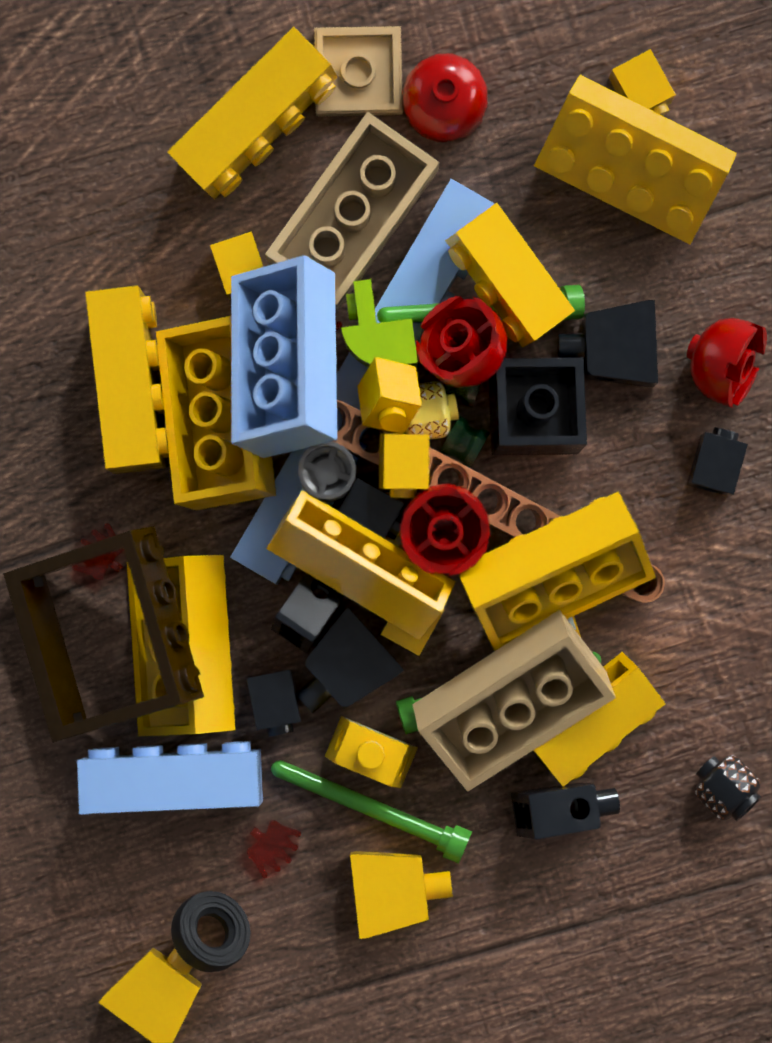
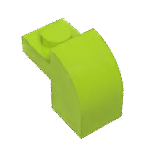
M371 279L353 281L355 293L346 294L349 320L358 319L359 325L341 328L343 340L351 355L367 367L370 366L375 357L417 367L418 361L412 319L376 323Z

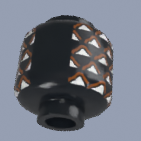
M713 756L696 773L701 779L695 789L696 796L720 820H728L732 817L737 822L761 799V796L757 793L760 788L759 779L736 756H727L721 761Z

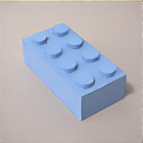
M305 255L231 276L232 444L262 458L337 440L335 273Z
M251 741L224 742L222 744V751H207V743L181 744V746H177L178 753H163V745L137 746L133 748V755H119V747L93 748L88 750V757L77 760L79 814L260 806L263 802L261 749H251Z

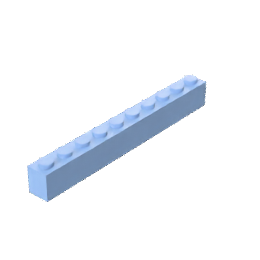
M450 179L375 308L376 323H380L377 319V313L383 307L435 304L455 297V294L451 293L449 289L457 276L464 280L468 272L467 270L462 271L454 264L448 253L450 247L445 240L495 203ZM422 322L413 323L415 346L416 341L421 343V336L424 332L420 327ZM350 352L336 375L337 400L360 410L357 385L369 367L358 362ZM337 409L338 430L342 425L343 419L340 411ZM368 428L364 429L359 437V443L363 450H366L368 446L361 442ZM310 447L291 452L275 479L276 496L264 498L230 556L233 560L278 585L281 578L289 581L297 567L266 548L280 521L299 493L304 490L299 479L298 467L302 455ZM351 454L353 456L355 465H357L360 458Z

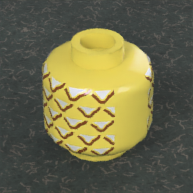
M438 381L419 383L422 406L406 429L405 434L429 435V440L444 438L450 433V421L459 420L455 394L446 395L444 386Z

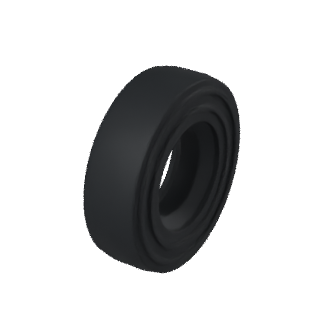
M216 891L201 892L183 902L176 911L171 925L172 941L180 957L191 967L203 972H218L231 967L242 958L250 942V924L244 910L234 899ZM211 916L222 924L225 931V939L220 947L207 946L200 940L197 933V923L201 917Z

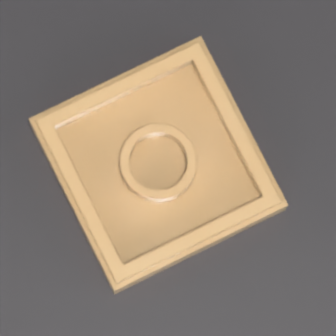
M401 26L314 28L315 48L332 65L338 77L333 82L336 86L333 93L320 105L316 104V116H365L367 112L372 115H402Z

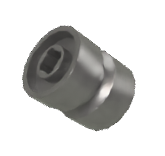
M336 442L311 446L304 452L299 461L298 475L303 489L322 502L332 503L342 500L348 495L356 481L357 471L353 456L345 447Z

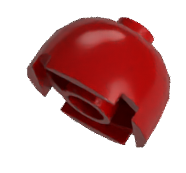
M452 53L435 54L421 60L408 74L402 89L403 110L409 125L422 137L435 142H447V140L462 139L469 136L481 124L488 106L487 85L479 69L468 59Z
M456 296L436 305L427 314L420 326L424 330L421 336V343L416 341V351L420 363L438 380L456 387L479 385L490 379L500 369L506 356L507 333L503 322L483 300L473 297L475 300H464L461 296Z
M725 318L709 325L702 335H694L687 349V358L691 360L690 372L698 390L704 396L730 408H733V404L738 406L750 391L760 369L753 367L756 352L762 355L765 353L767 341L766 328L746 320Z
M449 483L431 485L429 489L418 492L406 506L400 524L402 546L408 557L423 571L432 574L436 572L456 575L475 566L485 554L490 536L488 514L480 500L467 489Z

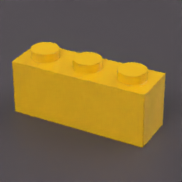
M495 203L445 240L450 247L448 253L454 264L462 271L467 270L476 283L474 289L478 297L489 307H494L502 319L501 321L507 336L513 342H519L522 347L537 340L575 311L498 203Z
M623 652L603 666L607 671L616 698L533 750L562 787L571 780L581 777L593 762L603 754L617 748L624 737L639 725L649 722L655 716L656 711L666 704L639 667Z

